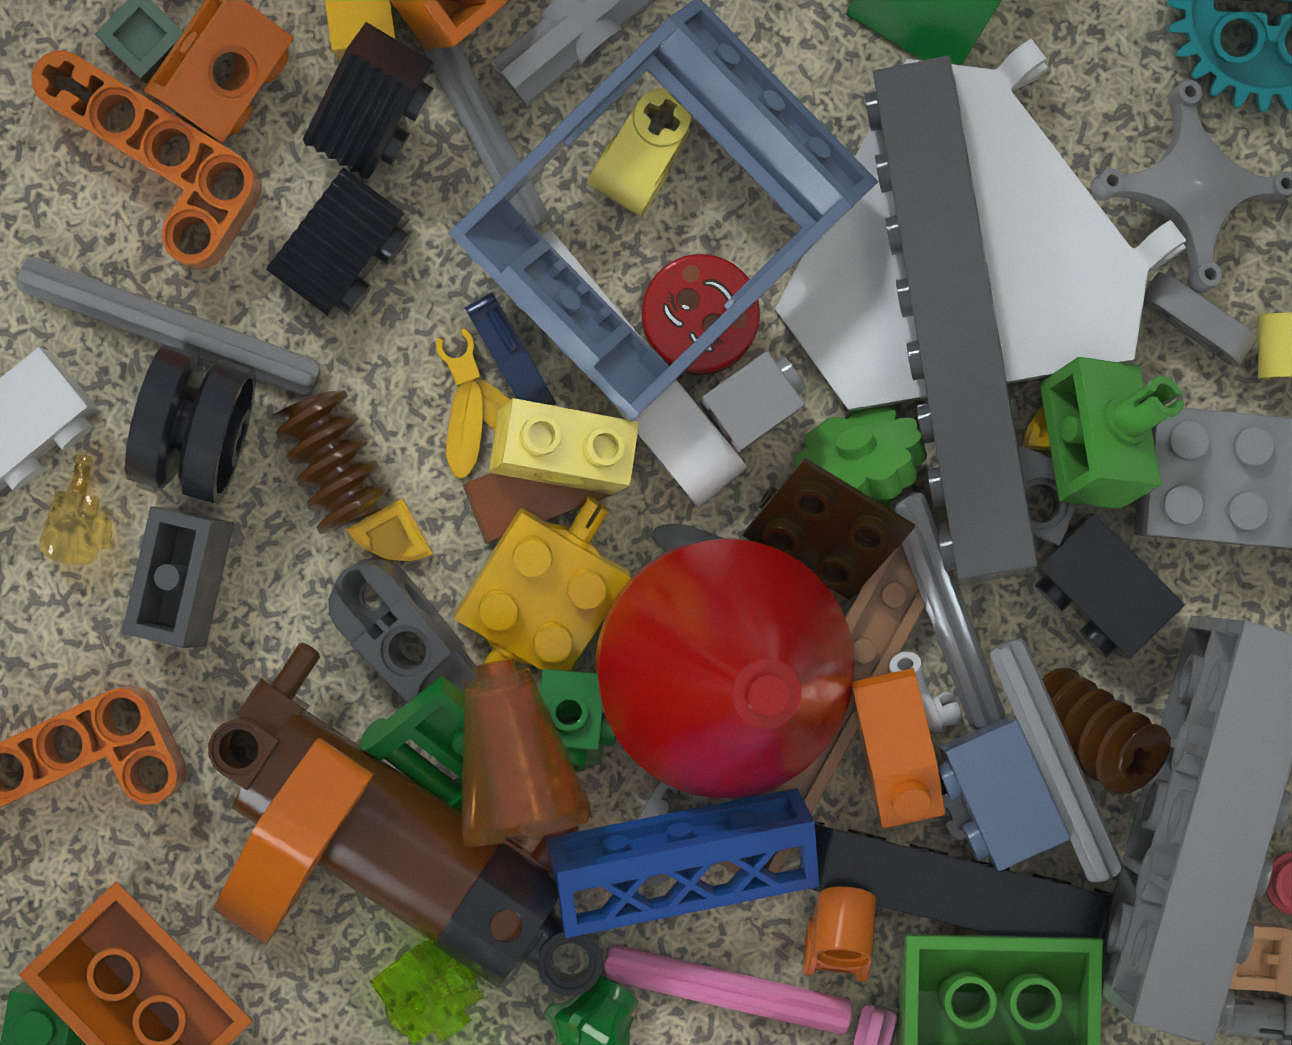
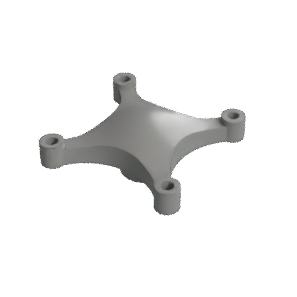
M1188 79L1181 82L1168 95V102L1173 111V132L1169 146L1160 161L1153 167L1134 174H1121L1117 169H1106L1092 180L1090 190L1098 200L1105 201L1111 197L1136 200L1156 210L1167 221L1171 220L1186 239L1184 245L1186 246L1185 250L1190 267L1187 280L1188 285L1192 290L1201 294L1212 289L1222 280V271L1214 263V246L1218 232L1228 214L1235 206L1251 200H1268L1275 204L1286 200L1292 196V174L1285 171L1275 177L1258 176L1249 173L1228 158L1202 127L1197 109V102L1202 97V89L1196 81Z

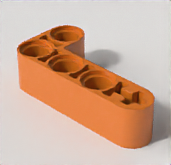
M66 50L52 51L43 55L35 63L31 74L32 87L36 96L61 116L183 190L162 228L164 247L175 260L195 270L208 269L216 265L224 257L258 202L261 194V181L257 172L237 153L78 55ZM60 74L64 77H72L84 89L92 93L93 95L90 97L88 104L66 90L61 91L54 85L56 78ZM121 103L132 104L135 108V118L132 125L122 132H110L107 127L109 112ZM175 136L188 138L190 151L187 158L176 166L163 165L161 150L166 141ZM230 169L242 171L244 186L239 195L230 200L218 199L214 191L217 177L222 172ZM195 223L207 224L210 230L208 246L198 254H185L181 246L183 232L188 226Z
M129 685L106 691L0 742V759L5 754H12L20 760L24 769L23 780L17 788L8 786L0 778V808L106 757L126 795L137 803L142 804L158 803L178 792L185 782L187 769L181 751L157 701L145 689ZM121 698H128L135 702L140 711V724L132 733L122 731L113 721V707ZM63 726L72 727L81 736L82 751L75 760L64 758L56 749V734ZM147 756L157 757L167 766L168 781L161 790L151 789L141 780L139 773L140 765Z
M319 737L254 827L213 910L266 945L298 899L331 839L358 802L375 774Z

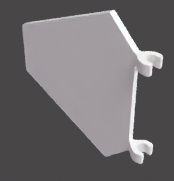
M1032 39L1015 49L996 70L952 64L1007 384L1049 377L1077 357L1118 363L1135 362L1148 273L1169 262L1186 249L1184 245L1186 239L1171 220L1152 232L1138 247H1130L1013 94L1015 89L1033 82L1048 70L1047 65L1044 63L1047 61V58ZM906 59L904 64L922 60ZM870 128L855 156L877 179L878 183L802 256L775 307L777 313L849 411L927 398L925 380L912 379L906 342L918 340L914 316L902 317L897 294L896 279L907 277L903 253L892 255L885 217L897 215L893 191L882 193L877 175L875 155L886 153L882 129L871 131Z

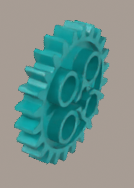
M1165 0V6L1182 11V19L1168 25L1166 32L1174 34L1185 33L1187 39L1173 54L1175 58L1194 54L1198 61L1193 65L1188 74L1190 79H1197L1207 73L1213 76L1209 84L1208 95L1215 97L1229 86L1232 88V107L1240 108L1249 93L1254 94V104L1257 112H1267L1272 95L1277 96L1283 110H1292V56L1285 48V37L1288 30L1292 27V14L1275 16L1271 21V25H1267L1268 18L1265 13L1217 11L1213 5L1215 0ZM1239 0V1H1258V0ZM1274 0L1278 3H1292V0ZM1231 20L1244 23L1251 34L1249 48L1239 57L1231 56L1225 52L1220 42L1221 31Z

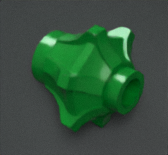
M599 976L597 983L589 991L574 996L565 1002L548 1005L542 1015L552 1025L558 1045H630V1027L633 1021L631 1014L639 1001L620 985Z

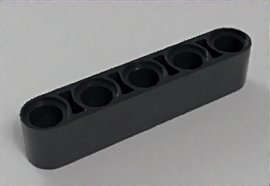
M814 821L820 887L810 888L811 890L821 892L824 889L839 886L859 888L876 896V906L1000 936L1101 938L1104 941L1115 895L1113 893L1094 888V891L1072 886V882L1035 873L1032 876L1009 871L1010 867L998 871L989 862L977 861L971 858V862L948 856V852L909 844V847L888 842L885 837L848 829V832L826 827L823 822Z

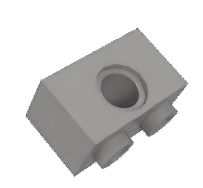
M765 351L702 396L700 405L719 432L739 454L805 405L799 394L806 388V385L785 356L775 362L770 354Z

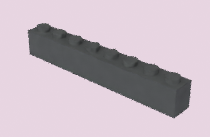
M950 56L873 70L876 91L865 93V103L871 131L883 130L886 153L875 155V162L881 192L893 191L897 215L885 217L892 255L901 253L904 255L907 277L896 279L902 317L914 316L918 340L906 342L912 379L925 380L928 404L917 405V412L923 443L935 442L939 467L928 469V478L934 507L946 506L950 531L938 533L945 572L957 570L958 580L962 585L1040 572Z

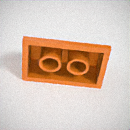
M117 881L19 974L86 1045H229L253 1021Z

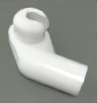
M901 652L891 659L889 664L891 673L914 668L930 732L943 733V727L954 726L960 722L962 715L953 693L945 691L932 698L926 684L921 660L917 654Z

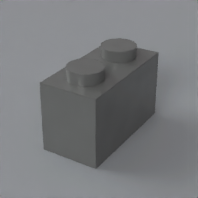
M150 506L122 634L180 648L206 647L234 522L175 508Z

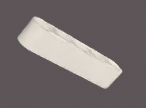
M549 228L543 232L541 236L634 330L559 238ZM677 380L633 420L639 422L638 435L648 446L649 451L669 475L680 484L698 509L748 468L733 447ZM609 401L623 419L630 420L615 404Z

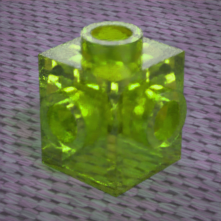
M430 939L416 945L369 981L385 1004V1013L390 1024L400 1034L407 1036L412 1045H416L434 1034L439 1042L443 1043L473 1021L466 1011L484 998V995L476 985V974L433 946L434 942Z

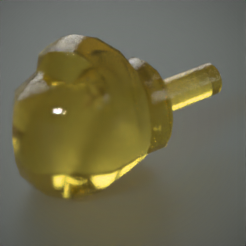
M77 454L70 493L56 491L54 493L53 504L50 505L39 545L41 551L50 560L70 565H89L96 559L99 549L110 547L113 534L112 522L108 517L98 513L100 499L86 495L92 462L91 456Z

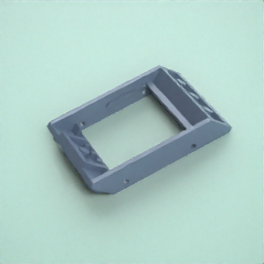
M693 0L657 28L457 223L449 234L467 252L468 256L480 265L512 298L514 303L526 312L558 345L562 353L572 359L603 391L607 399L633 421L851 210L878 181L702 0ZM646 71L664 87L801 228L788 243L723 305L727 310L670 366L636 334L509 202L566 145L569 147Z

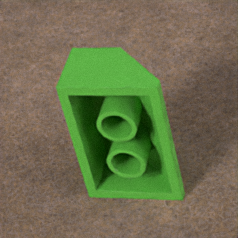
M905 934L898 987L897 1045H1101L1103 940L1101 938Z

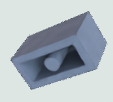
M1010 716L1004 717L938 747L945 761L938 765L941 784L951 802L960 798L963 801L971 822L962 825V830L977 861L988 857L990 864L998 871H1001L1070 840L1016 719Z

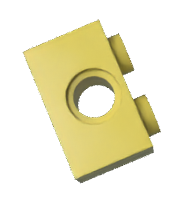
M512 398L498 410L488 473L614 495L630 486L639 422Z

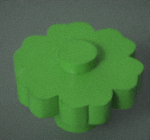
M890 407L867 408L854 411L848 419L843 417L826 419L818 428L805 435L806 449L797 453L793 461L795 467H797L805 457L889 508L890 501L901 496L903 488H907L917 480L915 467L927 459V452L914 418L898 419L896 411Z

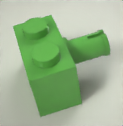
M1077 357L1040 382L1059 502L1122 509L1162 485L1151 428L1168 418L1176 416L1183 409L1184 401L1180 400L1165 407L1170 401L1182 396L1180 388L1173 380L1165 376H1157L1144 386L1141 368L1138 365Z

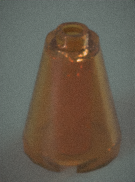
M514 658L475 666L477 678L464 682L461 832L464 845L476 847L506 843L505 837L526 835L528 839L566 830L588 822V818H592L591 803L530 669L516 670Z

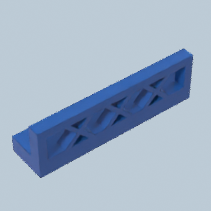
M798 788L546 838L548 859L557 884L562 928L566 938L820 887L815 824ZM799 847L801 868L773 873L763 867L776 851ZM730 861L740 867L728 883L711 886L700 879L712 864ZM666 874L677 880L664 896L648 899L636 892L650 876ZM602 887L613 894L601 909L576 913L573 892Z

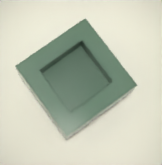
M128 0L95 35L146 83L158 70L183 31L151 0Z

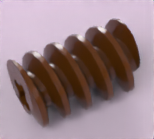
M346 390L329 391L314 395L290 405L271 416L289 417L276 431L278 439L281 441L299 440V443L286 455L290 464L309 463L310 465L297 477L298 486L320 488L307 501L308 509L311 511L329 510L330 512L316 526L320 534L336 530L383 509L376 508L375 503L388 491L386 484L367 485L365 479L378 467L376 461H356L355 455L368 444L367 438H346L345 432L358 420L357 415H337L334 410L348 397Z
M1069 667L1057 668L1042 678L1085 775L1101 782L1104 788L1116 794L1132 793L1144 787L1157 775L1165 764L1170 751L1171 737L1164 727L1156 723L1151 724L1147 716L1139 712H1133L1130 705L1120 700H1115L1113 694L1104 689H1098L1096 683L1085 677H1080L1077 671Z

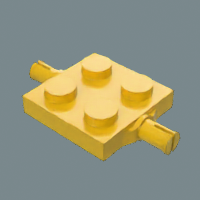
M587 497V501L570 527L548 523L520 507L454 611V620L482 635L493 647L479 669L484 675L482 678L484 684L487 681L488 689L493 691L498 689V685L514 660L519 663L532 664L540 670L571 671L603 622L618 593L630 580L629 570L603 556L591 541L606 516L611 512L603 503L600 502L598 505L595 498Z

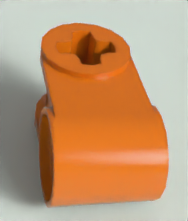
M841 886L824 889L818 894L812 918L809 917L807 921L802 962L803 975L813 976L816 970L854 974L856 981H868L873 959L876 896L863 889Z

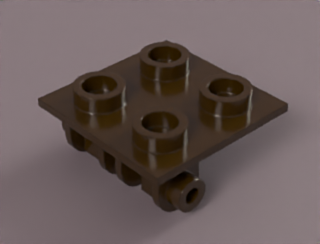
M804 457L779 489L773 486L768 488L758 506L762 510L744 530L742 536L789 554L813 571L828 588L851 600L914 530L915 524Z

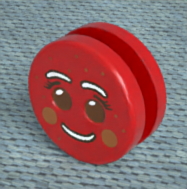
M693 254L670 262L654 276L643 298L642 327L649 346L670 366L727 310L723 305L750 279L735 264L714 255ZM759 299L684 373L710 375L721 372L737 363L746 354L757 334L760 322Z

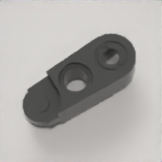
M377 557L363 559L342 572L335 582L328 599L329 616L336 629L351 643V646L407 703L443 675L481 706L483 705L486 695L484 682L482 681L483 673L461 648L464 644L402 568L392 561ZM368 585L383 600L380 607L374 608L366 604L363 594ZM402 632L415 633L422 639L426 649L423 661H412L403 655L399 647V638Z

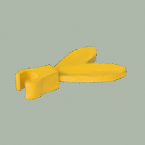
M464 328L460 334L466 338L468 348L466 353L459 358L449 357L443 348L444 340L440 338L436 340L438 355L447 362L456 386L460 385L457 387L454 395L446 441V457L453 475L459 479L466 477L477 463L481 446L483 420L495 431L498 410L510 401L507 396L489 382L477 379L481 375L473 355L475 342L470 332Z

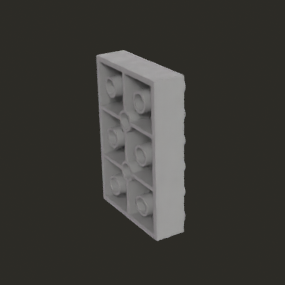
M1191 615L1160 726L1168 731L1171 737L1170 751L1165 764L1157 775L1142 788L1122 859L1123 870L1118 874L1113 891L1115 895L1103 941L1102 995L1132 1023L1213 1045L1217 1029L1225 1030L1233 1014L1235 991L1229 989L1235 965L1236 963L1243 964L1246 961L1252 947L1254 926L1247 922L1254 897H1263L1271 879L1273 861L1272 858L1266 857L1272 833L1273 830L1281 831L1283 829L1291 807V793L1286 791L1285 787L1292 766V634L1245 620Z

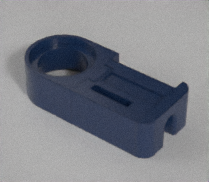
M493 292L464 307L516 398L552 406L557 404Z

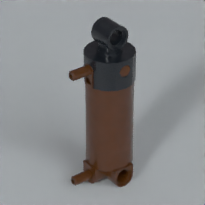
M304 642L297 645L274 682L261 677L238 711V718L221 724L212 733L208 743V756L213 767L220 774L241 787L231 808L254 824L258 823L267 807L319 737L373 772L375 775L331 839L317 865L433 941V946L481 978L499 988L518 962L519 964L525 963L539 972L543 983L551 991L563 996L580 995L589 991L597 983L603 967V946L599 937L595 933L566 938L562 928L561 917L555 914L556 910L553 909L558 900V891L548 859L546 838L577 832L579 830L578 823L563 813L557 814L531 853L507 836L500 839L384 761L375 760L362 751L357 743L308 712L307 710L310 705L295 696L320 659V653ZM241 729L250 732L257 741L258 754L255 760L246 758L239 752L237 735ZM566 943H574L581 946L588 954V966L577 974H566L560 971L553 961V953L559 946Z

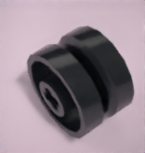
M163 344L156 352L147 370L132 416L125 454L124 469L126 479L163 489L178 473L183 495L219 504L234 476L245 443L255 396V370L219 360L204 377L203 364L199 354Z

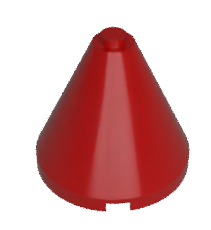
M722 538L689 545L684 544L661 554L642 567L621 589L610 606L600 631L595 655V670L597 671L603 714L613 735L622 748L640 767L666 785L686 793L710 798H738L763 793L786 783L807 769L828 747L842 724L852 695L851 684L854 681L855 669L853 643L848 624L837 600L822 580L802 562L789 554L765 544L738 538Z

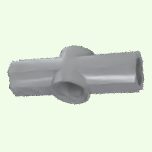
M554 0L541 14L540 18L542 20L525 35L519 37L502 54L500 53L491 63L516 96L528 107L577 65L584 67L594 60L590 55L606 41L609 40L613 45L623 35L625 31L623 27L640 13L644 12L656 0Z

